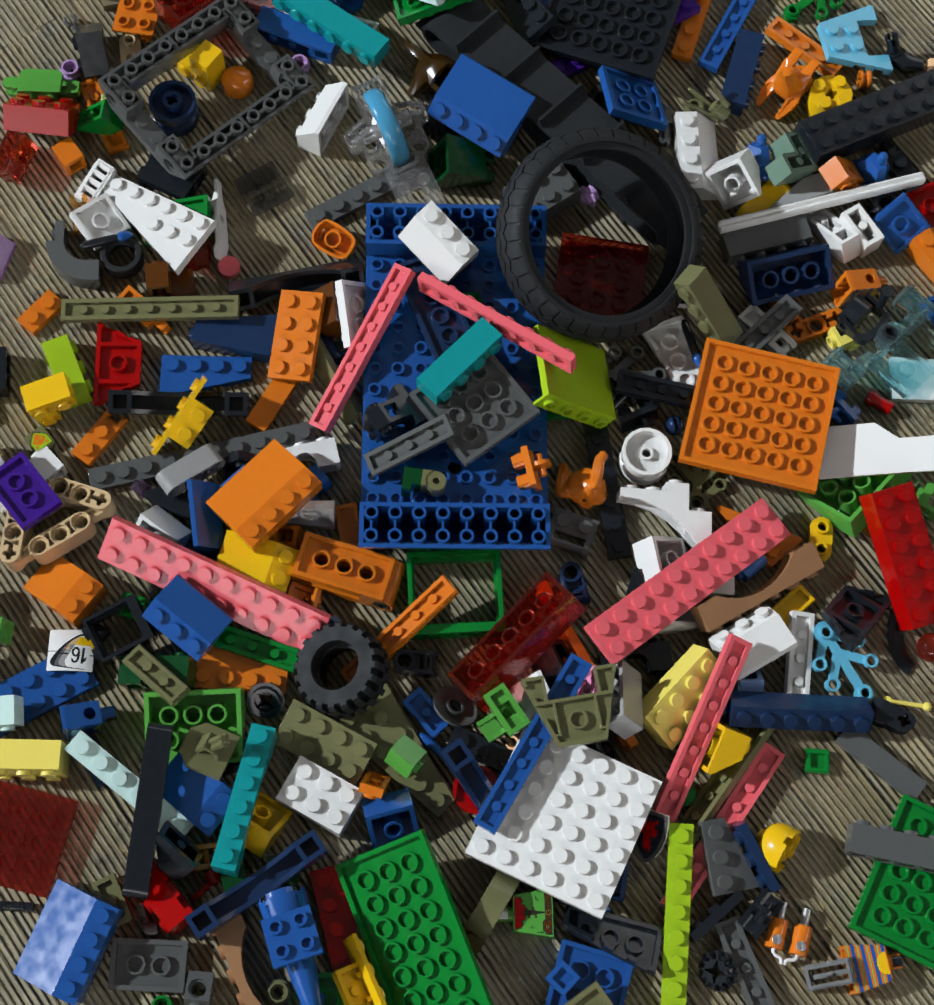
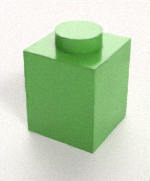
M403 734L390 749L384 762L407 779L413 772L418 774L425 765L423 758L427 751Z

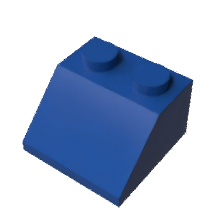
M408 788L386 793L382 799L377 798L374 800L367 798L361 800L373 849L419 830Z

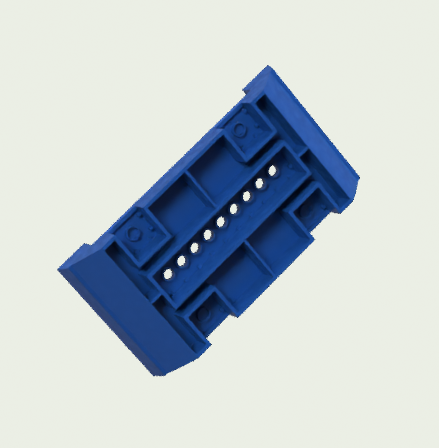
M366 203L365 317L394 263L399 264L416 257L398 238V235L427 204ZM436 204L479 249L478 256L450 281V284L461 293L478 292L485 306L493 307L498 313L513 318L516 323L524 327L527 326L532 329L537 324L544 326L519 303L503 275L496 247V219L499 205ZM533 205L529 223L530 244L535 263L545 280V253L547 247L546 205ZM405 295L364 369L363 422L365 409L370 404L375 402L379 404L386 401L392 387L399 383L402 384L409 395L410 392L417 388L416 378L434 362ZM466 317L471 328L476 322ZM502 337V347L494 356L532 402H534L543 395L537 356ZM537 407L540 410V415L466 467L454 452L449 450L446 442H443L376 477L372 476L363 455L409 431L404 424H399L394 427L395 430L390 435L382 436L379 443H376L374 439L372 441L369 439L368 436L370 434L362 428L359 549L549 551L551 549L550 504H548V471L546 477H541L540 472H538L543 490L538 492L533 488L520 490L516 477L526 474V468L515 470L511 461V456L520 453V447L525 445L528 446L529 450L533 451L535 461H537L535 455L538 453H542L543 459H547V410ZM393 409L387 410L391 417L397 415ZM451 464H458L461 467V471L453 474L449 472L448 467ZM404 467L427 469L443 473L446 477L445 492L439 497H432L427 493L411 491L410 497L401 496Z

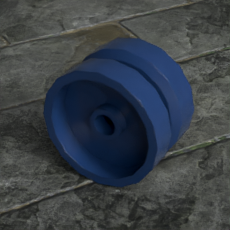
M169 80L156 85L151 91L148 101L152 119L167 136L172 134L176 137L184 136L194 130L200 116L195 93L189 85L182 81Z

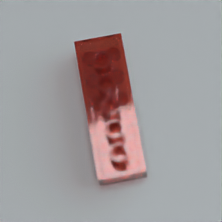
M546 572L447 675L479 708L487 713L490 708L483 699V695L503 682L509 690L580 617L586 608L570 591Z

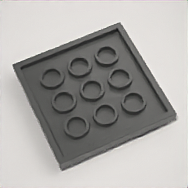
M492 354L485 359L486 362L478 371L474 370L469 374L470 377L464 385H458L453 390V394L445 402L441 401L438 405H435L418 388L409 393L410 398L428 421L444 413L448 414L457 436L445 442L465 467L540 415V410L533 405L532 400Z

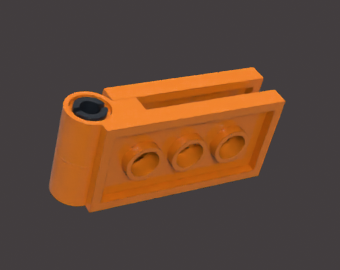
M306 531L291 573V581L312 589L318 587L324 593L366 606L371 604L377 609L392 611L406 565L394 557L367 549H359L357 546ZM323 562L325 565H318L316 563ZM340 569H346V570H348V571H347V572H341V571H339V570H340ZM366 575L369 576L370 579H364L361 576Z

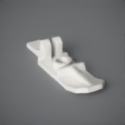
M216 178L214 179V194L211 201V216L217 224L213 231L216 240L214 255L218 261H221L223 257L227 256L229 244L226 210L222 198V185Z

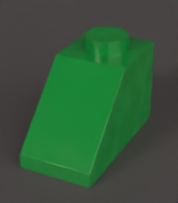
M103 99L80 111L76 130L112 135L121 131L125 124L111 109L107 99Z

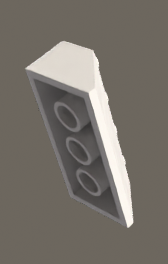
M697 111L675 112L672 128L675 163L684 173L690 186L697 192L701 200H718L704 174L713 163L718 161L715 122Z
M652 535L632 544L641 584L648 581L686 553L683 538ZM688 610L657 634H671L699 627L690 610Z

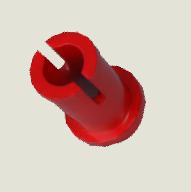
M870 390L864 399V402L867 403L866 406L869 407L871 405L888 415L894 402L877 394L878 391Z

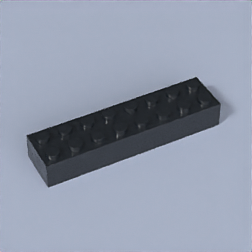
M934 69L800 120L793 131H799L814 161L820 167L834 156L844 158L934 122Z

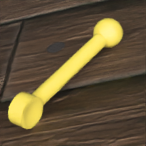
M889 696L882 698L892 704L923 708L925 711H930L932 708L929 702L922 704L894 700Z

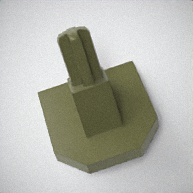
M209 723L190 728L179 751L185 767L220 781L240 741V736Z

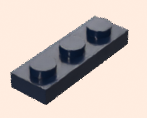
M744 821L733 823L731 825L734 831L732 834L738 845H741L745 851L744 857L749 867H753L757 874L755 878L762 890L766 888L771 893L781 889L747 823Z

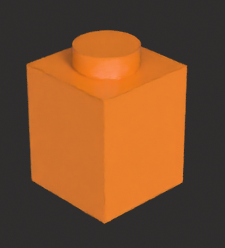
M70 136L59 140L51 147L56 160L69 177L87 167L84 155Z

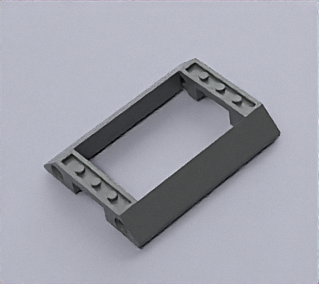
M241 0L214 1L98 79V83L116 115L169 174L184 180L316 87V84L289 54L281 57L258 32L260 21ZM227 30L277 87L186 151L181 146V141L174 134L167 137L143 110L144 100L136 91L193 53L205 39L210 41Z

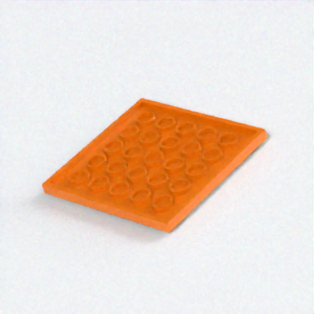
M707 337L678 462L815 495L841 368Z

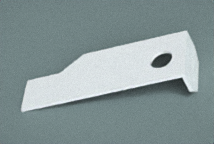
M876 423L830 426L819 480L933 472L934 435L898 438Z

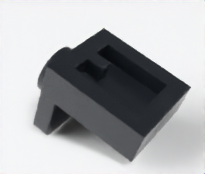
M237 450L223 458L225 461L223 480L226 481L257 454Z

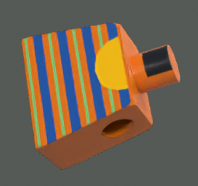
M874 268L847 270L837 280L835 288L830 289L836 308L841 309L845 308L858 295L865 298L870 293L874 298L884 286H888L886 277H878Z
M844 945L839 947L841 959L853 958L852 966L855 967L856 972L854 974L858 979L857 983L847 984L850 995L859 994L893 981L891 970L903 968L901 955L899 953L887 955L884 945Z

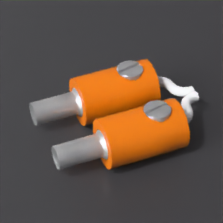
M783 902V907L769 924L764 946L771 949L774 957L779 959V964L786 965L787 962H795L799 957L807 958L813 928L808 926L811 909L803 908L800 924H794L788 952L795 957L786 958L783 962V958L775 952V950L783 951L789 923L788 920L784 919L788 903Z

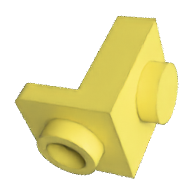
M835 326L831 327L826 335V342L835 351L836 355L846 350L851 352L860 346L849 336H840ZM861 328L857 329L859 333H863Z

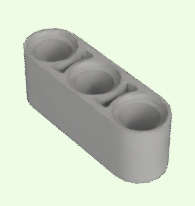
M209 443L162 469L155 479L166 495L172 498L187 490V479L203 481L221 470L225 465V461L215 447Z

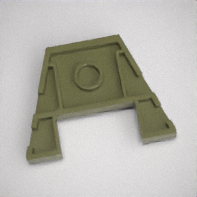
M616 663L593 667L597 692L548 700L543 675L521 679L523 689L558 749L608 740Z

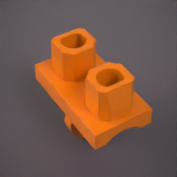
M527 445L520 447L521 452L511 456L514 469L526 468L527 472L516 477L519 489L528 490L533 488L536 492L543 490L538 472H540L541 477H546V469L552 466L551 460L543 459L542 453H538L535 455L537 460L535 461L533 451L529 450Z

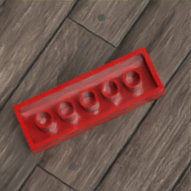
M913 482L899 484L860 496L859 500L899 630H914L933 624L934 550Z

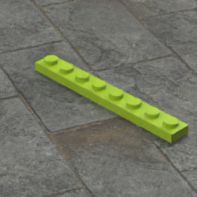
M669 822L660 1005H686L694 824Z

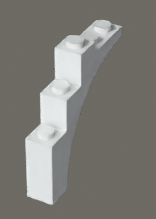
M677 479L669 480L661 490L659 487L653 486L640 489L635 485H624L616 493L617 503L637 506L652 512L668 522L681 534L691 549L712 534V512H707L703 508H692L689 510V483H682L681 480ZM735 577L709 596L733 597L735 595Z

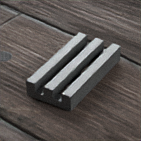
M847 957L803 966L808 992L857 983L858 979L854 974L856 972L855 967L852 966L853 958ZM840 964L846 965V969L815 975L810 974V970ZM848 974L849 979L813 985L812 980Z

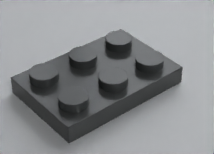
M113 937L107 989L185 993L189 941Z

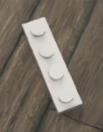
M796 610L789 612L788 629L796 639L798 646L786 653L784 693L810 694L815 613Z

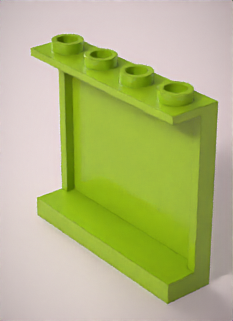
M540 324L534 326L532 329L535 333L542 337L550 338L562 348H568L576 355V369L570 374L537 356L543 395L535 400L533 405L600 429L615 420L616 414L604 350L586 342L569 338V336L566 337Z

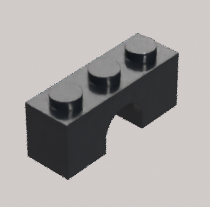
M662 638L649 640L648 643L642 644L623 659L625 662L632 658L641 660L646 666L647 676L666 674L673 666L670 641H663ZM598 649V665L610 664Z

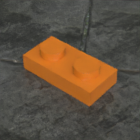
M48 289L17 321L35 337L61 312L62 300Z
M368 770L360 782L358 792L363 793V796L369 799H382L389 786L391 777Z

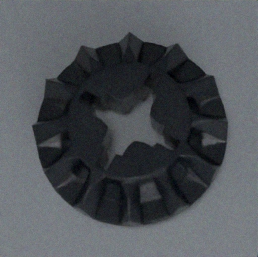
M261 681L259 684L251 687L247 694L246 702L249 710L254 715L261 718H272L283 710L285 695H283L281 687L275 686L273 682L264 683ZM272 694L270 703L266 701L260 704L262 695L266 697Z
M719 950L708 952L702 957L698 968L699 978L702 979L705 987L712 989L714 992L730 989L736 982L738 974L733 958ZM718 964L719 970L726 974L719 975L716 979L715 973L709 969L715 968Z

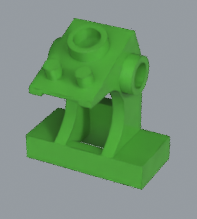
M504 682L483 695V699L492 712L476 724L489 743L505 734H508L511 738L530 725V720Z

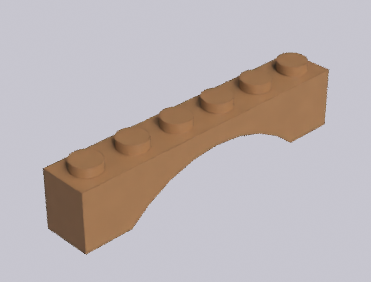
M813 542L802 543L783 554L781 562L772 577L754 592L737 598L707 596L691 608L690 612L701 632L716 633L723 629L722 625L728 621L733 623L743 617L742 613L747 610L752 612L762 607L761 603L767 599L772 601L780 597L781 591L798 587L800 580L804 578L808 580L819 574L818 570L825 566Z
M240 914L211 935L212 937L217 936L220 946H217V950L221 960H227L230 969L226 970L231 984H237L239 993L236 994L239 1004L263 1005L253 992L245 971L244 945L248 926L243 914Z

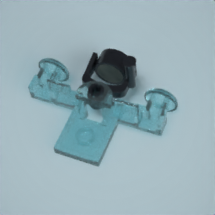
M909 284L892 301V310L900 306L907 312V315L900 323L889 322L890 315L883 309L888 299L894 295V289L890 286L882 288V293L877 301L870 293L865 298L861 295L856 296L839 314L837 318L839 321L835 326L837 329L852 338L859 345H865L872 341L879 349L874 354L868 350L854 361L843 352L845 349L843 346L837 347L826 356L821 364L841 368L838 385L846 392L872 370L904 400H907L934 375V368L904 342L907 337L934 313V304L914 290L916 285ZM871 312L879 317V323L872 330L866 333H859L856 330ZM888 351L893 353L887 360L884 359Z

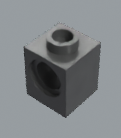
M189 970L184 994V1005H212L216 984L214 972ZM199 990L205 992V994H203L202 996L193 995L196 991Z

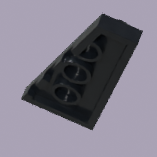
M568 903L566 904L561 926L562 930L653 977L655 976L663 927L606 912L601 920Z

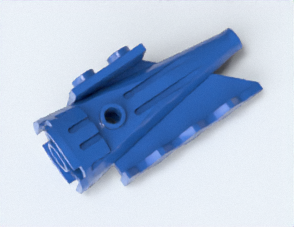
M287 886L271 891L265 895L266 900L261 902L259 899L257 905L263 918L260 922L273 969L277 970L285 966L287 967L290 980L300 1000V1005H323L325 995L320 992L318 971L314 957L324 954L312 911L308 904L306 889L303 886H299L300 890H294L293 886Z

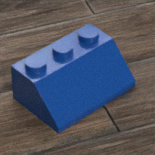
M187 479L194 549L197 553L207 558H217L225 536L224 526L227 525L205 502L218 491V484Z
M179 574L154 598L142 614L143 618L196 661H199L208 654L234 620Z

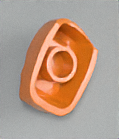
M329 219L319 222L312 232V243L322 252L340 260L350 259L358 246L356 238L348 230Z

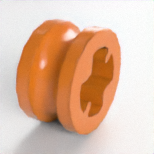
M859 70L857 74V89H862V87L870 89L872 82L871 70L866 72Z

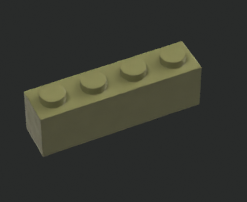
M689 264L673 283L678 290L679 297L684 300L688 307V312L694 317L697 327L706 338L735 343L743 333L739 323L706 267Z

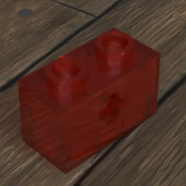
M7 130L0 144V178L2 180L20 184L39 148L25 133Z

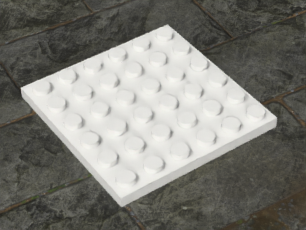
M528 727L523 729L514 750L516 749L517 745L519 744L521 738L523 737ZM550 738L496 834L492 835L477 826L465 854L602 920L662 785V781L585 745L558 749L553 739Z

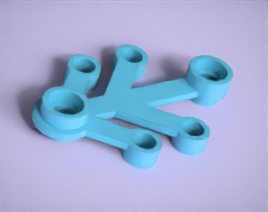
M826 621L817 623L814 626L813 637L818 644L815 659L811 665L812 669L816 672L825 670L828 665L825 659L827 647L832 653L828 679L824 683L825 689L831 693L839 690L841 684L838 676L841 667L854 687L852 696L863 697L861 691L865 689L868 693L867 699L870 702L874 695L873 690L869 685L863 684L850 662L862 664L864 667L871 669L878 665V657L872 653L863 655L841 649L836 641H842ZM823 629H827V630H828V632H829V635H828V636H824V635H823V633H822V630H823ZM865 638L856 649L864 646ZM868 657L873 659V665L868 664ZM817 660L823 664L821 669L816 666ZM830 681L835 683V689L830 688Z

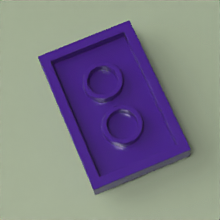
M22 451L0 466V502L24 532L63 505L59 497Z

